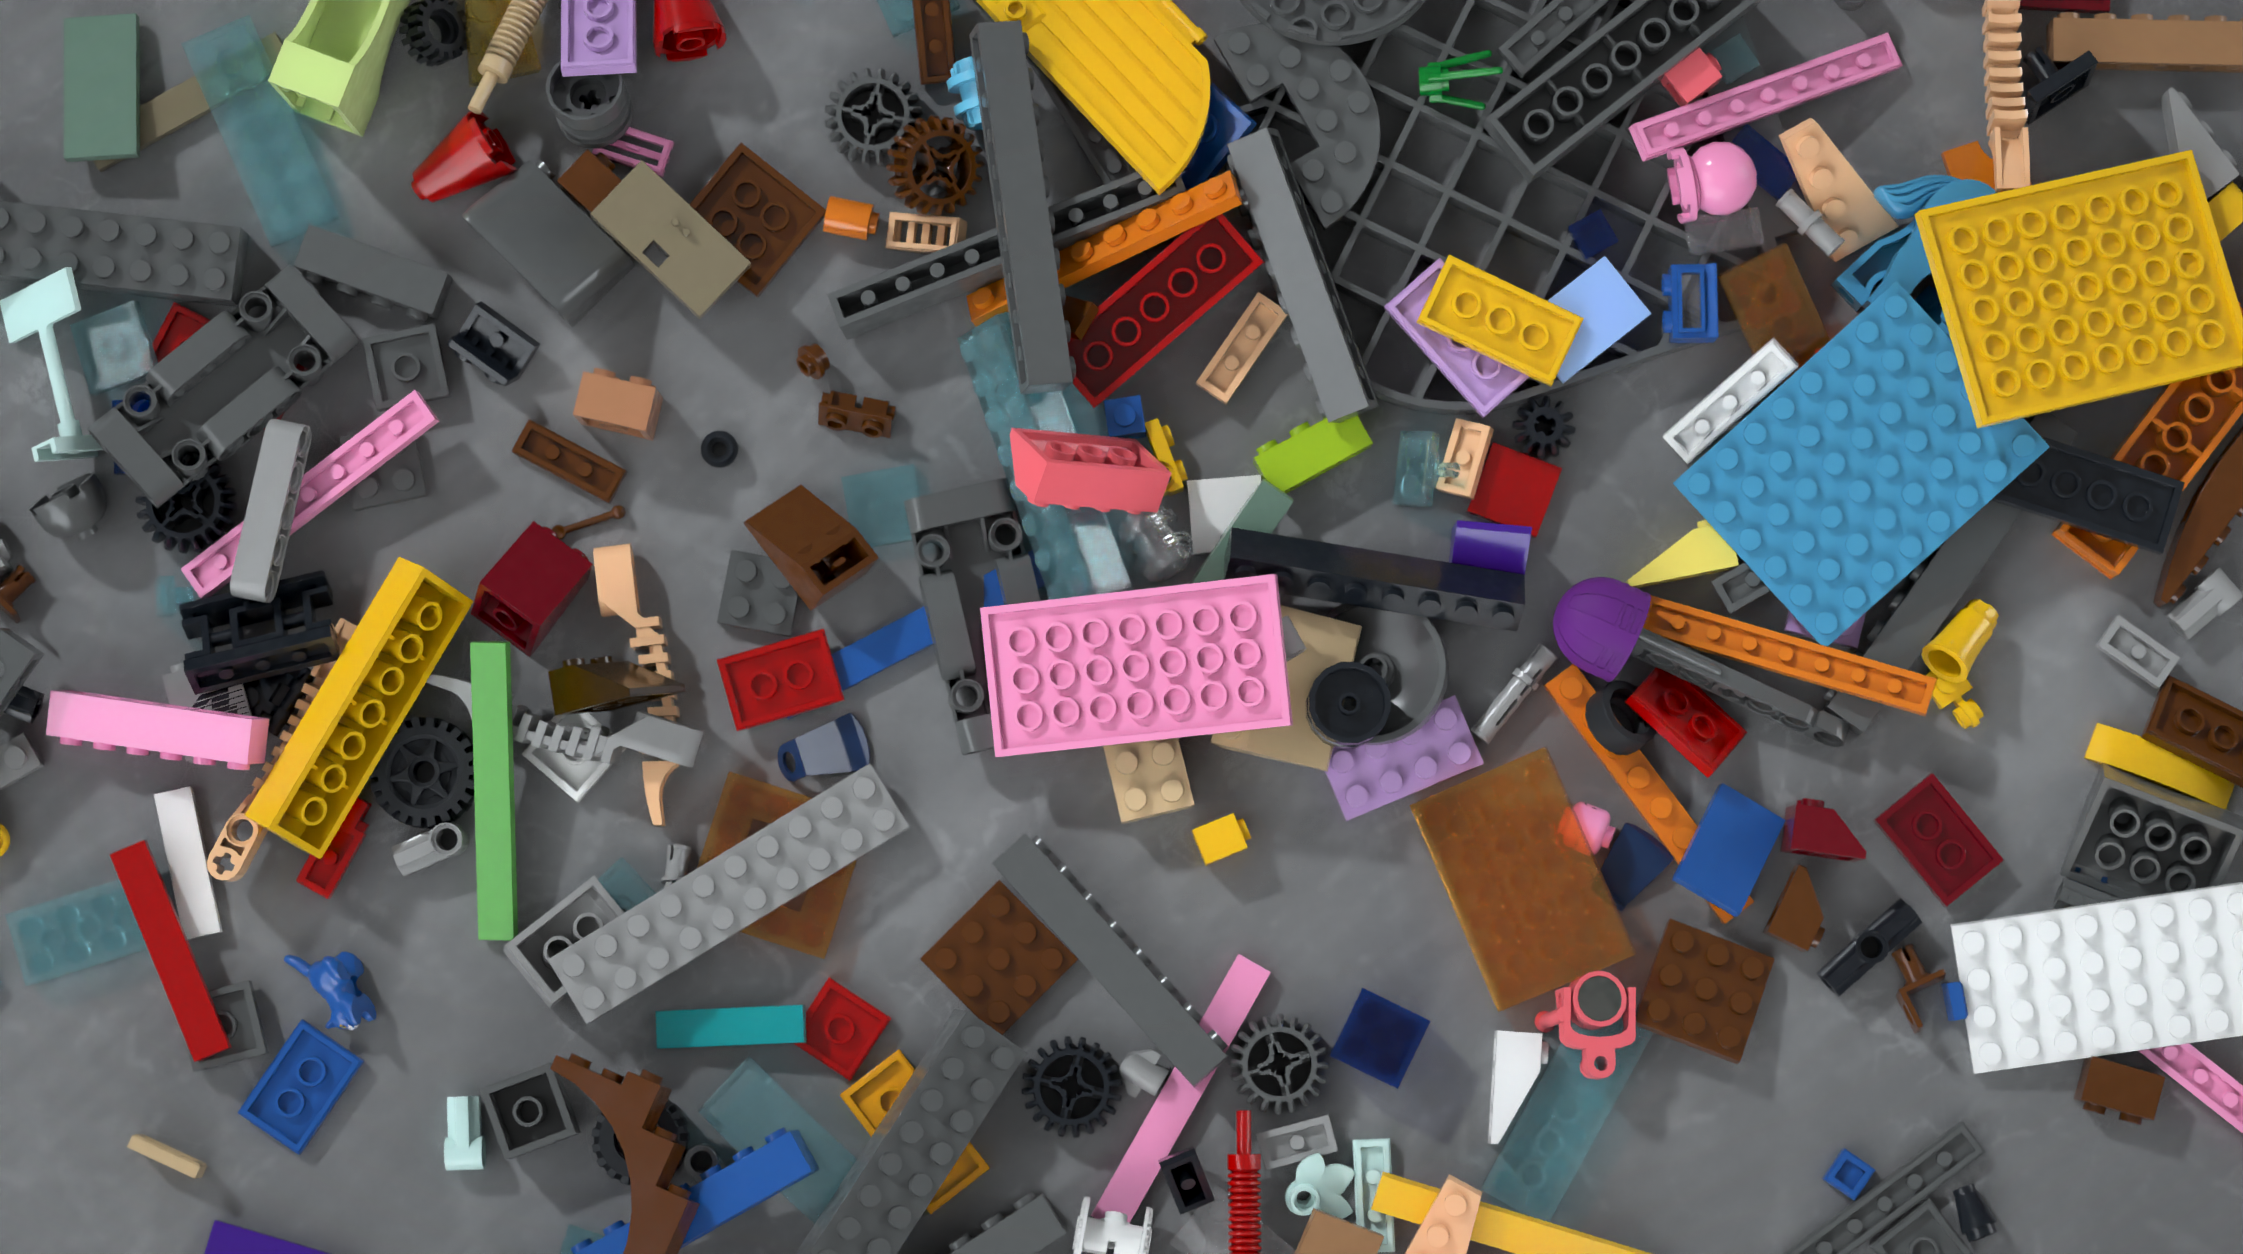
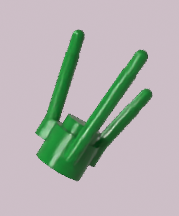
M1491 50L1476 52L1441 62H1428V66L1418 67L1420 96H1429V103H1447L1484 110L1486 108L1485 103L1444 95L1442 91H1449V80L1502 74L1503 68L1488 67L1450 72L1447 69L1491 57Z

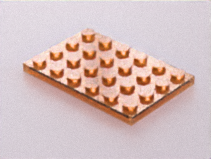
M1547 746L1409 805L1498 1012L1577 980L1586 973L1598 971L1637 954Z

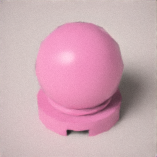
M1712 142L1700 147L1692 157L1687 155L1684 148L1672 149L1667 152L1668 160L1674 159V167L1667 168V176L1673 205L1680 204L1683 213L1677 214V219L1681 224L1696 221L1699 210L1710 215H1729L1741 210L1751 200L1757 187V171L1752 158L1743 148L1730 142Z

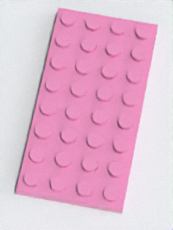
M1277 574L980 608L995 757L1293 725Z

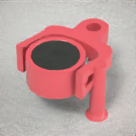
M1598 970L1579 976L1568 987L1556 990L1557 1009L1550 1012L1540 1011L1534 1021L1536 1028L1544 1033L1552 1031L1559 1024V1039L1561 1043L1568 1048L1582 1050V1060L1579 1066L1580 1072L1584 1077L1595 1080L1609 1077L1614 1072L1616 1066L1615 1049L1631 1045L1636 1039V987L1624 988L1617 977L1609 972ZM1623 1016L1624 1028L1622 1032L1613 1036H1587L1577 1033L1571 1027L1572 1020L1573 1023L1583 1029H1601L1612 1025ZM1594 1061L1598 1064V1069H1596Z

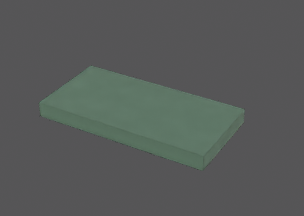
M136 13L64 18V159L67 162L140 158V17Z

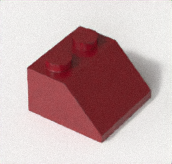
M1802 798V800H1797L1796 804L1786 807L1784 818L1786 821L1783 826L1780 852L1847 862H1857L1866 859V850L1834 809L1824 808L1825 801Z

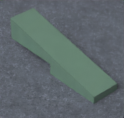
M1263 478L1188 584L1223 580L1224 555L1231 527L1272 534L1294 502V499Z

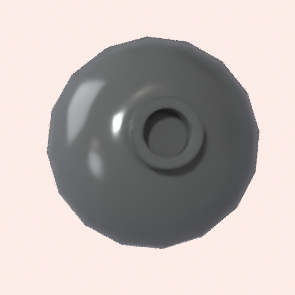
M88 472L57 487L58 491L49 498L47 495H44L29 508L37 523L53 537L66 539L76 536L81 541L98 531L95 524L105 515L107 496L96 474Z

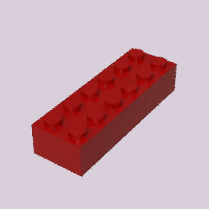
M1223 214L1185 231L1097 307L1099 311L1081 340L1070 338V342H1067L1069 356H1073L1076 364V376L1072 383L1092 407L1096 408L1264 263L1263 260Z

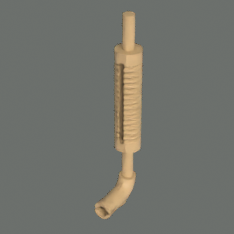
M512 0L477 69L483 77L468 105V109L471 112L481 114L496 83L505 84L508 82L513 72V67L516 66L519 55L522 54V49L525 48V44L528 42V38L531 36V32L534 30V26L537 24V20H539L540 14H542L548 0Z

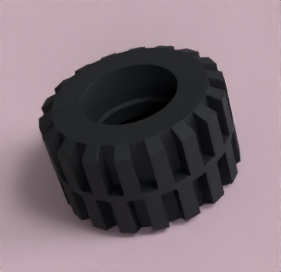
M668 1098L657 1123L660 1127L677 1134L675 1142L686 1146L676 1168L678 1170L689 1150L687 1146L688 1141H690V1132L688 1133V1122L686 1117L682 1116L681 1109L669 1101ZM599 1113L596 1118V1127L592 1130V1136H594L593 1153L596 1152L598 1157L596 1161L600 1167L607 1171L606 1174L612 1179L615 1178L622 1184L631 1185L621 1145L612 1125L603 1113Z

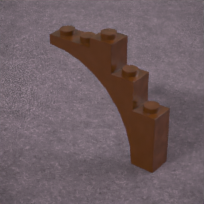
M571 1053L569 1059L556 1055L550 1069L573 1082L596 1103L612 1125L624 1152L631 1181L632 1213L628 1240L623 1254H678L700 1204L689 1199L690 1191L670 1183L686 1146L675 1142L677 1134L656 1126L672 1089L661 1085L663 1077L645 1069L642 1070L640 1075L628 1071L624 1078V1076L606 1068L603 1069L601 1074L589 1068L592 1062Z

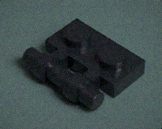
M310 668L302 669L297 678L288 672L243 683L252 716L262 717L265 712L273 716L269 721L268 731L277 737L285 724L289 726L287 722L296 708L294 706L297 700L301 699L302 696H307L301 690L305 683H311L314 676L310 675L312 671ZM284 683L290 689L281 704L277 706L271 701Z

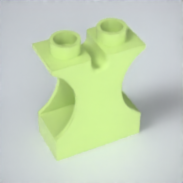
M310 0L298 24L289 36L285 38L268 82L295 112L363 137L379 98L384 66L399 26L400 18L404 15V10L408 7L411 0Z

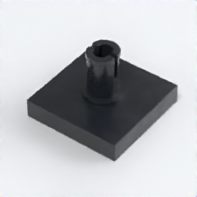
M2043 46L2037 47L2035 49L2036 53L2031 51L2023 58V62L2028 65L2040 81L2039 84L2028 90L2025 98L2024 110L2027 109L2028 111L2026 121L2028 125L2089 86L2098 63L2090 50L2060 70L2045 52Z

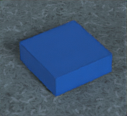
M1960 981L1941 984L1948 1021L1967 1019L1968 1010L1963 984Z
M1842 1148L1822 1179L1855 1201L1875 1172V1169L1847 1149Z

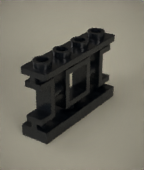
M319 570L279 580L276 595L271 603L234 597L229 592L180 604L179 610L183 618L181 620L182 627L188 640L202 637L203 650L184 654L185 660H183L184 672L194 694L197 695L337 661L341 653L336 640L337 632L332 620L326 619L318 622L316 620L315 609L333 605V591L325 572ZM303 606L304 611L286 615V610ZM275 619L276 632L244 639V626ZM230 624L231 629L218 632L213 631L214 627ZM302 626L306 628V631L288 635V630ZM232 644L233 649L215 652L216 647Z

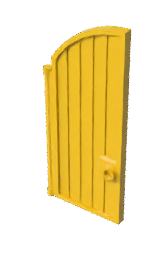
M976 0L995 22L1021 20L1022 32H1026L1029 38V52L1027 56L1159 196L1174 183L1189 164L1203 137L1210 106V72L1207 59L1193 46L1194 44L1197 46L1203 44L1208 35L1200 27H1197L1172 0Z

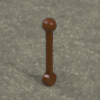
M616 505L609 512L565 527L555 525L552 530L557 534L559 540H562L566 537L567 533L611 518L622 519L626 511L623 506Z

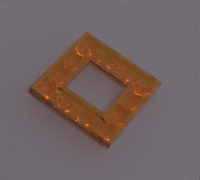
M729 771L697 868L748 838L754 819L771 824L812 798ZM858 860L807 890L801 912L781 906L740 932L826 959Z

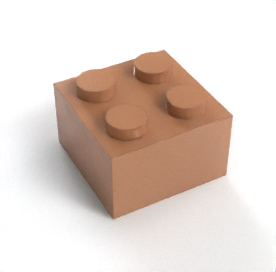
M594 368L593 373L583 371L573 411V416L579 423L589 427L653 441L663 397L656 386L652 385V381L636 376H630L629 381L620 380V378L615 377V372L601 368Z

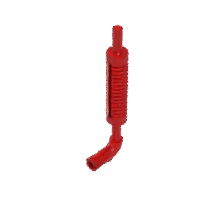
M1251 1110L1236 1111L1237 1154H1227V1168L1231 1171L1228 1174V1178L1231 1179L1228 1181V1185L1232 1186L1228 1188V1192L1231 1193L1228 1196V1199L1231 1200L1228 1206L1232 1208L1228 1210V1214L1232 1215L1228 1218V1221L1232 1222L1228 1225V1228L1231 1229L1228 1235L1232 1237L1228 1239V1242L1232 1244L1228 1247V1250L1232 1251L1229 1254H1261L1258 1252L1262 1249V1246L1258 1245L1262 1242V1239L1258 1238V1236L1262 1235V1232L1258 1230L1261 1228V1224L1257 1223L1261 1221V1217L1257 1216L1261 1213V1210L1258 1209L1261 1206V1203L1258 1202L1261 1196L1257 1194L1261 1192V1188L1257 1187L1261 1184V1181L1257 1180L1261 1177V1174L1257 1172L1261 1170V1154H1252Z

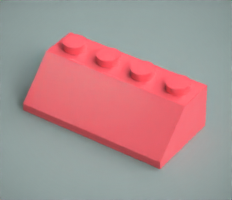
M1012 428L1010 432L1015 485L1027 496V500L1031 504L1039 507H1048L1049 504L1062 505L1073 510H1078L1080 507H1092L1101 512H1110L1111 509H1117L1139 515L1141 512H1158L1171 472L1136 439Z

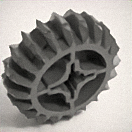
M865 68L864 79L859 80L857 74L852 72L850 73V78L853 84L849 86L843 80L838 82V86L843 92L842 95L837 92H830L829 98L837 105H826L824 110L828 115L835 117L826 119L824 125L825 128L835 129L828 135L830 142L842 140L836 147L839 154L846 152L849 148L851 149L848 155L850 162L856 161L859 154H861L864 167L869 166L871 157H876L877 166L883 167L884 161L882 156L888 155L887 151L890 149L897 150L899 146L893 138L887 142L875 145L879 134L884 130H895L898 127L900 130L894 137L901 136L906 138L903 127L910 125L915 128V119L913 118L923 115V108L912 106L919 101L918 93L906 95L911 89L909 81H905L897 87L900 78L898 73L894 72L889 80H885L886 71L884 68H879L877 78H872L870 68ZM867 91H873L865 104L852 105V108L848 107L849 103L856 96ZM884 92L892 95L900 102L904 109V117L897 116L895 112L883 107ZM877 103L882 120H877V124H873L871 131L868 118L865 115L867 113L871 115L870 111H875ZM844 118L852 119L853 123H857L864 128L863 143L849 135L844 127ZM889 156L890 161L894 163L895 157Z
M1283 1013L1277 1014V1025H1271L1269 1016L1264 1015L1262 1016L1264 1028L1259 1030L1257 1024L1251 1021L1248 1024L1254 1032L1251 1037L1242 1031L1238 1033V1037L1246 1042L1243 1048L1234 1044L1231 1046V1050L1241 1053L1240 1060L1230 1059L1228 1061L1229 1066H1240V1073H1233L1230 1075L1231 1081L1243 1079L1245 1084L1238 1087L1236 1092L1239 1095L1248 1089L1252 1092L1246 1101L1248 1105L1254 1104L1257 1098L1263 1100L1259 1109L1261 1112L1265 1113L1269 1102L1275 1103V1115H1281V1103H1287L1289 1112L1295 1113L1296 1106L1294 1100L1299 1099L1301 1104L1307 1107L1310 1105L1309 1100L1304 1096L1307 1091L1316 1097L1321 1094L1317 1088L1312 1086L1315 1080L1319 1083H1327L1328 1079L1325 1076L1317 1075L1318 1068H1330L1329 1062H1318V1056L1327 1054L1328 1049L1327 1047L1315 1049L1313 1044L1319 1042L1322 1036L1316 1034L1310 1039L1306 1036L1312 1027L1310 1023H1306L1301 1031L1296 1029L1299 1019L1297 1016H1292L1290 1024L1287 1026L1283 1025ZM1276 1032H1283L1296 1037L1307 1050L1294 1054L1286 1053L1280 1046ZM1265 1036L1268 1047L1266 1060L1260 1064L1248 1067V1057L1252 1047L1260 1038ZM1273 1044L1276 1047L1277 1053H1282V1058L1285 1056L1288 1059L1298 1057L1297 1061L1290 1062V1065L1284 1067L1285 1084L1281 1075H1276V1070L1273 1073L1270 1069L1260 1071L1261 1067L1268 1066V1063L1274 1061ZM1310 1061V1071L1306 1081L1298 1090L1293 1092L1290 1081L1291 1070L1298 1064ZM1265 1074L1272 1075L1279 1084L1282 1096H1274L1263 1092L1254 1084L1251 1078Z

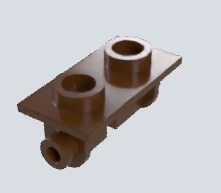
M831 390L830 393L823 392L822 400L819 402V425H824L836 431L850 430L860 432L872 438H891L892 421H894L896 406L890 405V401L864 397L862 408L855 407L857 395Z

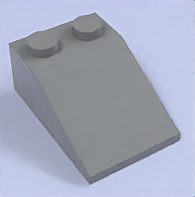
M592 876L505 945L503 952L549 1009H551L566 997L568 993L548 959L624 912L598 879Z

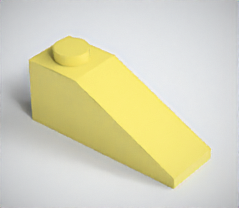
M1706 520L1697 522L1698 528L1691 530L1625 583L1632 587L1642 588L1732 570L1738 567L1739 563L1736 552Z

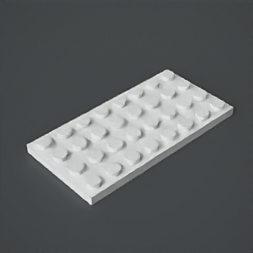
M2243 882L1950 924L1958 979L1963 984L1968 1010L1965 1024L1974 1074L2243 1036Z

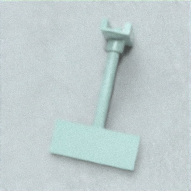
M65 267L0 300L9 343H16L39 331L60 423L57 424L60 437H53L31 448L35 462L98 457V451L104 450L92 435L82 434L80 422L75 420L53 330L54 323L81 310L72 268Z

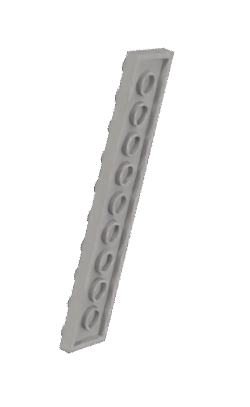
M869 763L549 958L548 961L588 1025L907 830L909 825Z

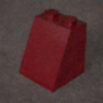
M533 521L479 582L471 615L531 657L587 582L593 564L589 562L587 556L582 551L570 548L559 540V537L553 530L545 526L541 527Z

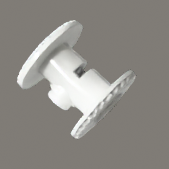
M1091 1197L1083 1198L1080 1216H1078L1072 1248L1074 1249L1073 1254H1081L1082 1251L1106 1254L1107 1248L1114 1249V1254L1149 1253L1153 1208L1146 1207L1143 1226H1137L1127 1222L1128 1216L1126 1214L1116 1211H1106L1105 1217L1101 1219L1088 1217Z

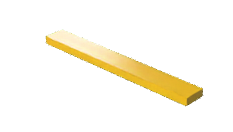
M1382 1171L1371 1210L1421 1225L1440 1189ZM1480 1201L1470 1238L1472 1241L1514 1254H1652Z

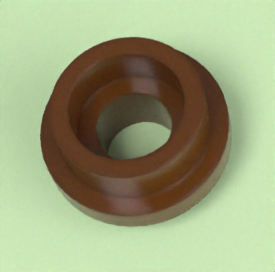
M815 343L810 346L803 345L798 349L796 361L800 371L805 376H811L816 380L822 378L825 375V371L830 368V362L824 350Z

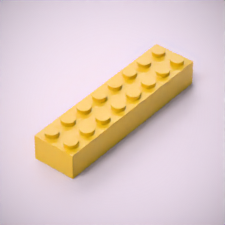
M398 557L244 816L321 860L474 601L426 568Z

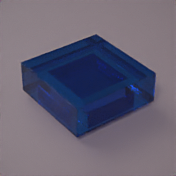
M1601 209L1567 228L1585 261L1617 244L1619 241Z

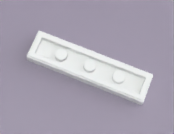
M1773 337L1664 433L1663 438L1688 464L1797 369L1799 364Z
M189 786L154 794L179 920L187 940L222 933L223 930L212 877L207 869L208 858L193 787Z

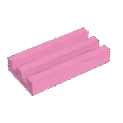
M629 127L624 135L663 147L662 153L621 140L610 144V146L658 161L657 166L649 163L646 164L659 177L663 178L666 164H668L670 159L669 155L675 143L674 141ZM603 147L594 148L592 152L595 156L601 152L610 161L634 168L640 162L639 160L603 149Z

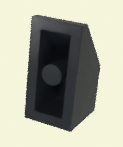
M1193 1146L1158 1160L1180 1215L1215 1201Z

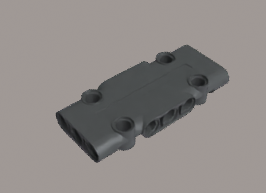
M289 264L264 284L261 289L244 294L240 299L239 306L231 313L228 310L221 312L168 354L148 372L146 376L147 381L144 384L130 387L124 393L122 402L109 410L87 429L96 442L149 501L159 508L189 482L204 477L208 472L209 466L217 459L222 461L229 458L266 428L270 419H277L288 410L302 395L301 390L307 386L317 384L322 379L324 372L359 344V340L305 278ZM256 306L267 309L266 313L259 318H252L248 315L249 311ZM304 359H310L315 362L314 367L309 371H299L296 367ZM145 399L151 402L148 410L144 412L133 410L134 404L139 400ZM195 453L200 456L199 461L193 466L181 464L183 457L187 454Z
M1008 478L923 495L903 502L915 550V560L920 571L919 585L939 672L942 681L946 683L948 703L952 709L962 755L994 749L980 608L984 607V575L996 569L1004 605L1040 601L1031 559L1028 552H1025L1022 529L1018 523ZM1000 527L1010 529L1014 535L1013 543L1010 545L998 543L995 538V530ZM928 543L938 545L942 551V558L933 562L927 560L922 553L923 546ZM962 687L970 688L976 696L975 704L970 707L960 705L956 699L957 690Z

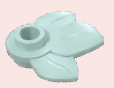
M1320 1153L1306 1157L1296 1169V1180L1285 1191L1287 1207L1294 1214L1301 1216L1310 1215L1313 1208L1341 1219L1349 1216L1353 1210L1341 1194L1352 1181L1354 1170L1339 1163L1325 1166ZM1307 1191L1310 1195L1306 1200H1298V1193Z

